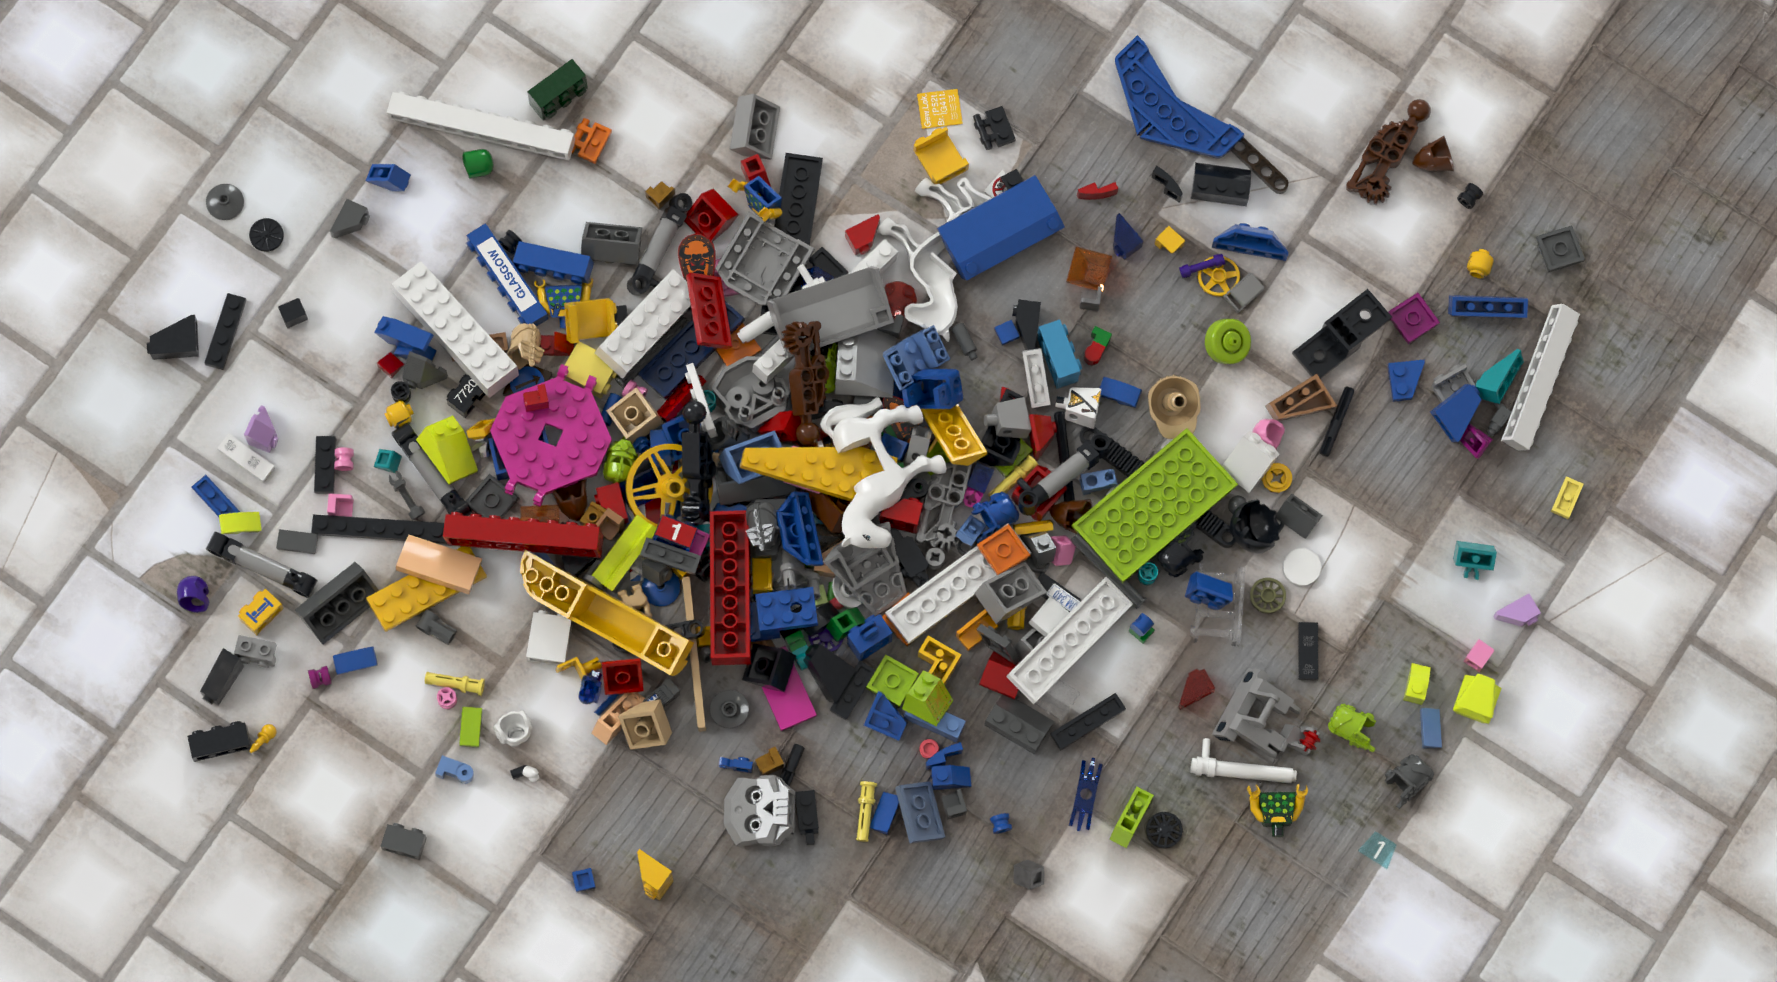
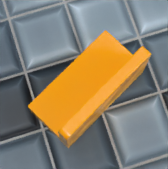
M986 609L956 633L957 639L967 651L982 641L981 636L976 630L980 624L987 628L991 626L995 630L998 628V625L989 616Z

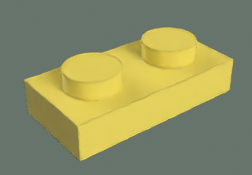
M1566 476L1551 512L1569 519L1584 484Z

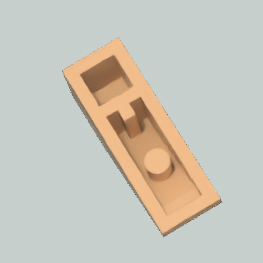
M638 692L625 693L597 720L591 734L607 745L622 729L618 718L619 714L642 703L645 698Z

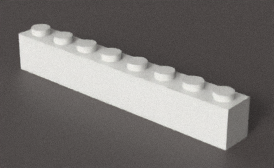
M1565 304L1551 306L1501 441L1518 451L1530 450V447L1533 445L1535 433L1540 426L1541 417L1546 410V404L1549 396L1552 394L1553 385L1559 375L1560 366L1565 359L1566 350L1571 343L1572 334L1578 324L1580 314Z

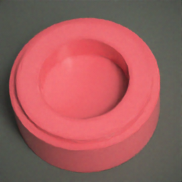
M926 739L920 744L919 751L923 758L930 759L939 752V746L936 741Z

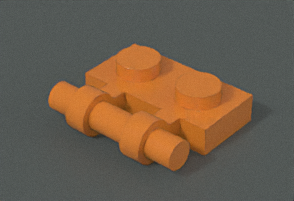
M583 118L582 122L576 127L577 131L574 135L575 143L572 154L576 148H579V157L596 164L612 133V129L596 122L590 128L588 127L590 120ZM583 134L588 135L585 142L580 141Z

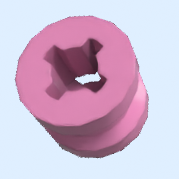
M444 687L438 691L437 700L443 709H451L457 703V696L453 689Z

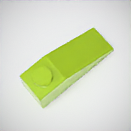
M1136 787L1109 840L1125 848L1128 847L1154 796L1153 794Z

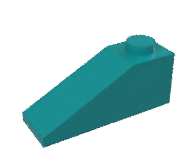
M1516 349L1485 371L1481 378L1477 380L1475 387L1479 390V396L1482 400L1500 404L1524 363L1520 349Z

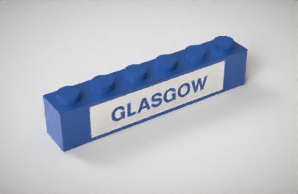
M486 223L467 234L468 242H466V245L471 252H476L478 263L481 267H486L488 270L486 274L491 282L495 281L499 286L497 290L502 297L506 296L509 301L507 305L512 312L516 311L519 315L517 318L519 323L535 324V326H538L548 320L547 312Z

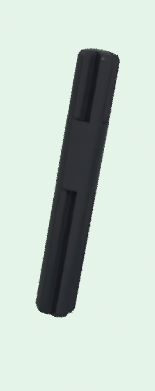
M1344 387L1319 450L1322 456L1328 457L1336 441L1354 394V389L1351 387Z

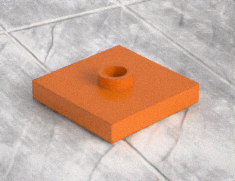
M744 323L731 334L733 347L730 349L717 348L715 350L726 367L746 356H755L762 350L755 339L748 343H742L737 333L745 327Z
M1009 524L977 544V548L996 575L1017 566L1030 557L1029 552Z

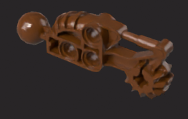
M1413 100L1408 105L1407 113L1409 118L1407 121L1404 119L1402 122L1399 121V123L1391 121L1388 125H1383L1382 130L1377 131L1364 151L1358 169L1355 170L1353 176L1346 184L1348 192H1359L1361 198H1367V203L1374 200V205H1377L1378 200L1384 203L1385 198H1389V191H1391L1392 187L1388 185L1390 179L1386 176V173L1390 168H1396L1400 165L1418 132V123L1426 121L1430 117L1431 107L1425 100ZM1403 139L1406 141V144L1401 145L1397 140ZM1378 146L1381 150L1376 152L1372 150V147ZM1395 155L1398 159L1391 160L1388 156ZM1378 162L1372 174L1358 181L1366 165Z
M811 321L808 325L804 322L788 324L785 326L786 330L782 331L784 338L781 339L785 342L783 348L788 349L790 354L795 355V368L789 373L793 416L800 415L801 424L796 429L797 440L806 446L813 445L820 437L819 428L815 423H812L811 414H817L819 408L823 407V401L826 400L825 391H827L825 384H827L829 378V369L826 367L825 357L820 353L819 330L821 329V323L819 321ZM811 341H813L815 355L810 360L809 347Z

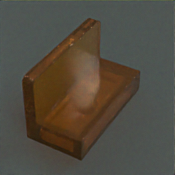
M558 505L520 507V520L528 521L529 518L538 519L539 522L546 523L547 520H555L560 524Z

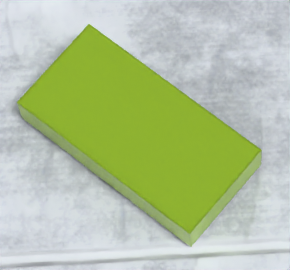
M462 707L460 746L479 747L482 708Z

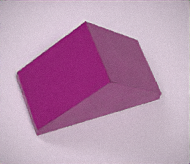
M1468 424L1460 442L1475 458L1479 459L1493 439L1473 425Z

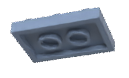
M931 781L895 787L909 843L945 838Z

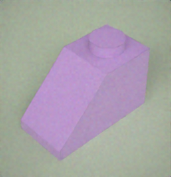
M1527 594L1498 610L1494 614V618L1518 626H1524L1525 624L1530 626L1538 621L1541 612L1530 594Z

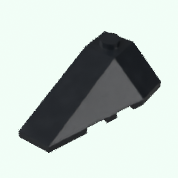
M1006 388L1000 402L1023 396ZM988 426L981 441L987 451V455L978 461L989 466H1013L1020 451V438L998 436L995 426Z

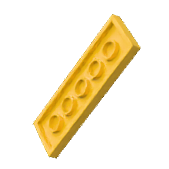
M470 547L456 549L475 556ZM481 565L474 584L487 578ZM407 575L366 597V601L384 631L387 632L460 591Z

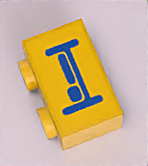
M264 589L254 595L253 601L249 605L246 604L240 609L238 617L257 636L284 607L267 589Z

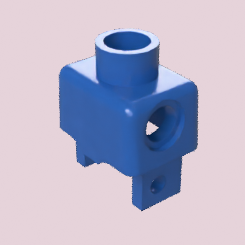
M922 369L911 375L914 382L902 389L905 407L918 405L920 409H951L963 400L960 373L956 369ZM922 381H923V384H924L923 391H922V388H921Z

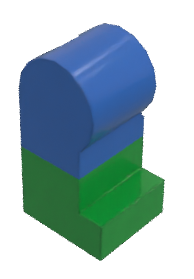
M1141 613L1131 624L1129 632L1144 644L1155 631L1152 628L1154 623L1147 615Z

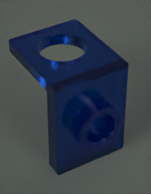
M976 463L967 487L985 494L995 470Z

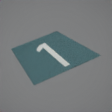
M1375 831L1358 851L1387 869L1397 844Z

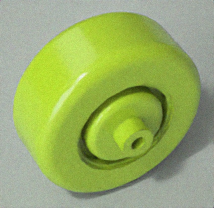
M1220 319L1208 328L1205 335V348L1208 355L1215 362L1220 364H1236L1248 355L1251 348V335L1248 328L1241 321L1236 319Z

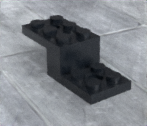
M1366 289L1325 321L1322 329L1295 349L1292 355L1311 377L1317 374L1321 379L1360 349L1362 342L1389 322L1392 316L1369 289ZM1360 312H1369L1370 318L1362 319ZM1320 351L1324 354V358L1317 360L1314 357V353Z

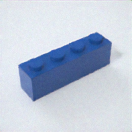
M521 241L518 243L513 259V264L520 272H535L536 275L542 277L549 275L561 281L568 279L575 284H588L594 265L591 256Z
M1449 295L1448 314L1452 316L1527 318L1528 299L1524 297Z

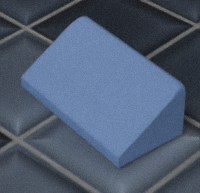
M1421 708L1422 748H1442L1440 709Z

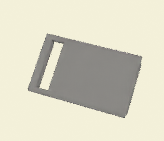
M1249 272L1223 297L1239 313L1264 290V286ZM1229 293L1240 304V309L1227 296Z

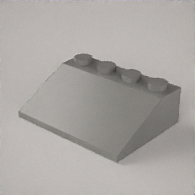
M873 329L839 341L835 394L893 398L894 378L885 362L883 352L896 345V337Z

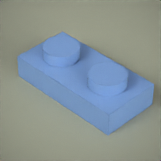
M970 515L955 536L963 543L972 546L986 527V524Z

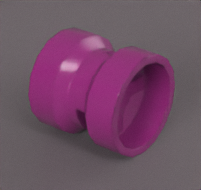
M323 666L319 670H308L312 689L319 688L323 684L326 686L332 684L327 666Z

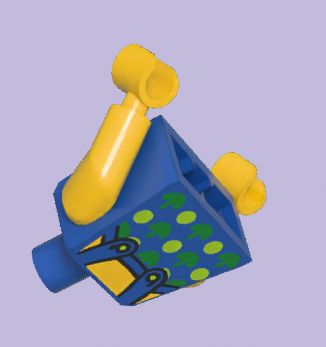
M758 176L750 182H739L733 179L727 186L735 193L739 190L745 191L749 208L764 222L770 219L774 220L782 215V197L761 177Z
M591 278L589 284L547 286L543 279V285L538 286L536 281L534 285L537 290L538 300L547 314H551V318L559 317L560 328H566L564 303L590 300L593 279Z

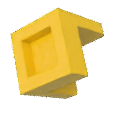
M1170 226L1155 240V245L1159 249L1164 247L1171 254L1179 247L1182 248L1185 244V240Z

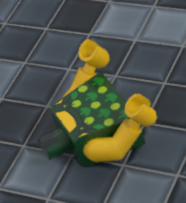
M1297 784L1296 792H1260L1258 785H1256V791L1251 792V788L1248 786L1247 791L1250 795L1251 812L1257 821L1262 822L1263 827H1272V837H1283V826H1291L1292 822L1298 819L1303 810L1308 786L1306 785L1304 791H1300L1299 784Z

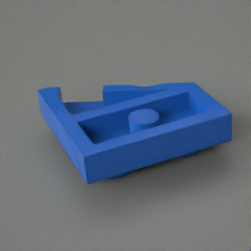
M878 691L864 726L900 741L907 721L881 691Z

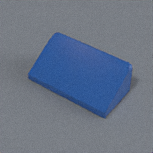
M886 792L882 793L871 821L870 829L888 835L899 806L897 795Z

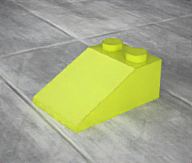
M453 415L425 427L416 439L449 485L477 473L478 469L465 432Z

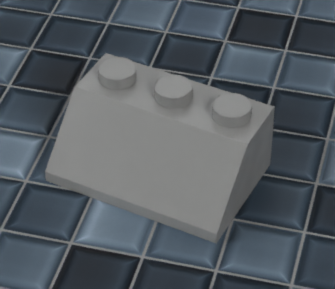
M756 94L738 97L730 150L742 156L751 157L758 154L761 159H772L780 106Z

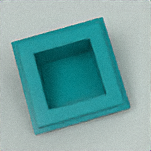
M379 449L374 467L396 473L395 471L398 470L402 456L395 451Z

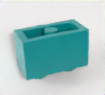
M1456 541L1453 560L1456 566L1466 567L1463 574L1464 578H1468V573L1473 568L1475 572L1474 579L1479 580L1478 569L1494 571L1497 551L1495 546Z

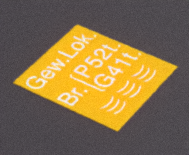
M958 89L917 94L922 129L963 124Z

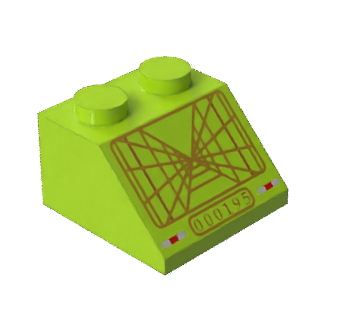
M923 670L908 691L902 709L937 727L952 705L953 699L940 678Z

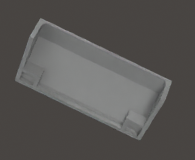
M874 266L766 301L782 346L785 344L781 340L784 338L782 331L786 330V325L793 322H804L808 325L811 321H819L821 323V329L819 330L820 347L894 323L879 268ZM811 341L809 351L814 350L813 341ZM783 348L787 358L795 356L790 354L788 349Z

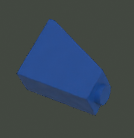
M1463 385L1430 411L1451 442L1461 440L1482 400L1479 396V390L1474 385Z

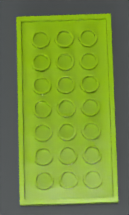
M1186 428L1073 523L1072 528L1094 549L1123 583L1145 563L1156 556L1175 537L1235 489L1238 483Z

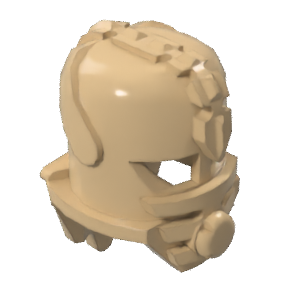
M519 324L512 330L511 343L507 355L517 365L519 370L526 364H529L531 367L539 364L543 356L544 349L539 347L541 333L535 324Z

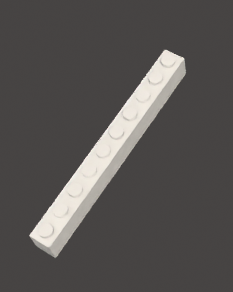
M401 91L399 93L392 92L386 112L391 120L569 161L575 143L574 133L567 129L557 130L549 125L539 126L532 121L526 120L522 122L511 116L504 118L493 112L487 114L476 108L465 109L458 104L448 105L441 100L430 101L423 96L413 97Z
M884 239L850 273L874 266L879 268L880 274H882L896 261L898 251ZM779 339L753 364L752 372L767 384L795 356L787 358Z

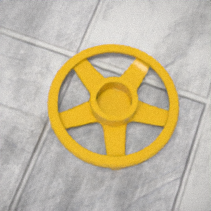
M1223 256L1224 260L1230 262L1236 271H1225L1223 269L1224 265L1216 267L1214 270L1206 268L1198 271V282L1203 291L1210 295L1224 296L1230 290L1226 283L1228 278L1237 276L1234 286L1240 281V272L1237 265L1225 256ZM1201 271L1211 277L1206 285L1202 282ZM1219 284L1224 292L1217 293L1209 289Z

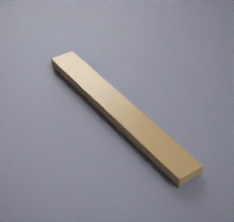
M690 576L683 577L686 621L694 620ZM695 625L691 628L693 634H696ZM693 639L690 640L694 642L690 651L697 726L698 731L703 732L706 731L699 659L697 641Z

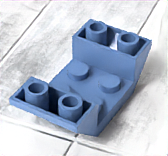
M934 325L905 338L883 352L885 362L899 390L914 382L911 375L922 369L936 368L950 360Z

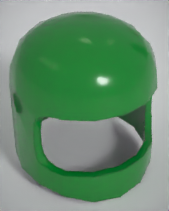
M478 149L463 152V163L469 179L491 174L494 163L492 155L488 150Z

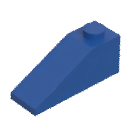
M385 316L381 318L374 332L388 344L424 352L434 336L432 333Z

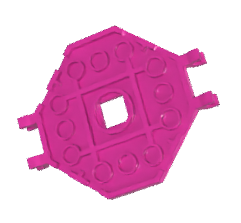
M563 364L560 365L556 378L538 384H545L549 408L526 412L523 393L538 390L537 385L505 397L490 429L491 436L494 439L509 476V481L504 488L505 493L512 496L517 484L535 490L537 493L533 498V505L541 507L545 496L554 490L562 487L565 488L585 478L596 476L612 442L592 394L597 384V378L589 375L585 388L566 382L564 380L569 370L568 366ZM546 425L563 431L556 447L539 440Z

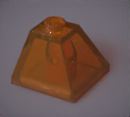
M1076 247L1066 282L1098 290L1099 286L1102 287L1103 292L1112 256Z

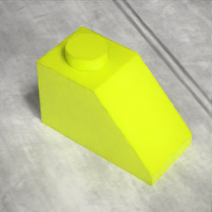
M1411 663L1403 698L1404 701L1423 704L1429 684L1430 667Z

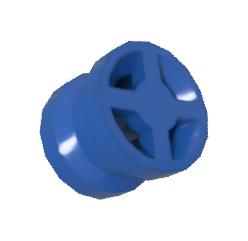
M1008 813L995 815L990 818L991 823L994 825V834L1012 830V825L1008 821L1010 818Z

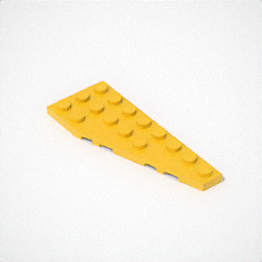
M835 447L745 448L740 463V468L850 502H852L857 493L854 490V486L859 481L884 471L876 452L864 447H857L839 454ZM891 456L892 459L897 463L898 458Z

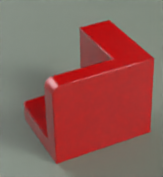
M545 384L537 385L538 390L523 393L526 412L549 408Z

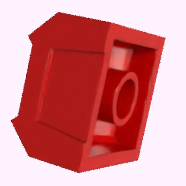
M1037 465L1024 480L1032 488L1049 475L1051 471L1046 467ZM1020 486L1011 495V499L1017 506L1019 505V496L1024 491ZM1064 486L1040 505L1035 514L1030 516L1034 520L1041 521L1061 498L1067 487ZM1031 501L1024 502L1027 505L1032 504Z

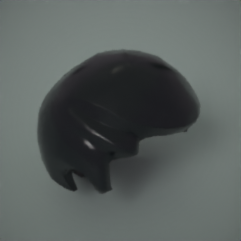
M1256 499L1243 503L1234 511L1230 521V533L1243 549L1252 553H1263L1272 549L1275 546V541L1280 539L1279 533L1283 529L1284 523L1282 520L1280 524L1277 522L1276 516L1278 512L1269 509L1265 504H1260V500Z

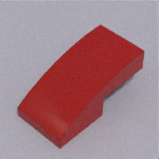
M1094 182L1078 189L1077 197L1084 200L1111 197L1117 195L1118 186L1116 182H1113L1098 189Z

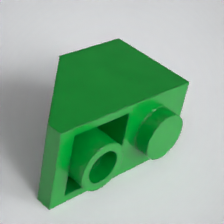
M857 607L846 609L833 617L826 628L836 642L847 637L848 631L856 625L860 627L865 624L866 619Z

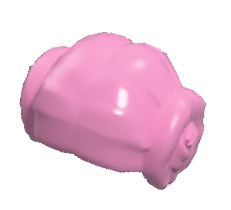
M1263 419L1255 425L1252 432L1257 433L1265 443L1277 449L1285 433V428L1277 420Z

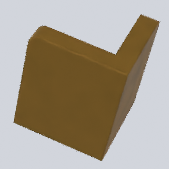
M661 181L654 189L650 186L645 191L646 198L660 210L675 195V188L672 186L669 188Z
M776 747L768 749L767 754L755 759L762 776L769 775L784 767V762Z

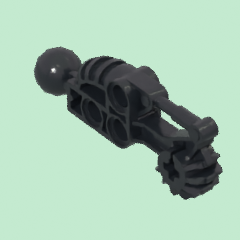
M695 400L688 402L682 411L683 419L689 423V431L682 432V474L690 484L689 496H684L681 510L685 523L698 526L702 525L703 522H710L709 488L712 487V478L716 474V464L713 461L712 444L707 436V432H700V423L706 418L707 414L706 407L701 402Z

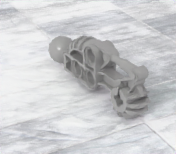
M949 461V463H946V473L931 475L932 481H929L928 492L923 502V517L920 521L918 534L915 536V541L918 544L929 542L932 547L939 545L941 550L945 546L947 551L951 550V546L955 548L958 545L956 541L960 540L955 536L959 530L955 529L957 522L952 520L951 517L953 509L957 508L964 499L971 465H956ZM954 477H959L962 480V484H956ZM931 490L938 491L939 497H933ZM949 495H955L958 502H951ZM941 506L938 522L926 533L929 512ZM943 531L946 532V536H948L947 538H943Z

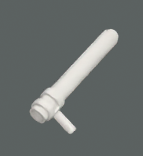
M804 264L797 267L807 283L802 289L826 282L823 276L813 280ZM766 312L739 330L740 332L737 335L742 343L750 342L774 326L770 312Z
M1208 738L1203 739L1202 757L1197 756V758H1192L1190 773H1195L1196 776L1205 774L1207 777L1224 776L1282 783L1296 782L1297 771L1293 770V768L1219 761L1216 758H1209L1210 739Z

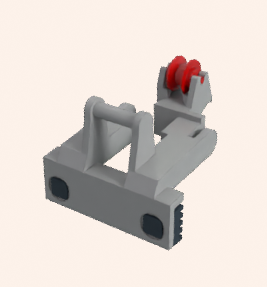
M1248 668L1212 735L1219 740L1234 742L1238 735L1272 758L1277 756L1275 751L1284 752L1287 746L1304 756L1310 754L1312 749L1316 750L1315 743L1321 742V740L1318 738L1320 733L1314 728L1301 726L1299 729L1295 725L1285 724L1280 734L1273 729L1265 730L1262 728L1266 726V720L1272 709L1279 714H1286L1288 709L1296 714H1300L1301 709L1293 704L1294 699L1267 682L1269 674L1261 669ZM1257 698L1265 704V707L1259 718L1249 717L1247 714Z

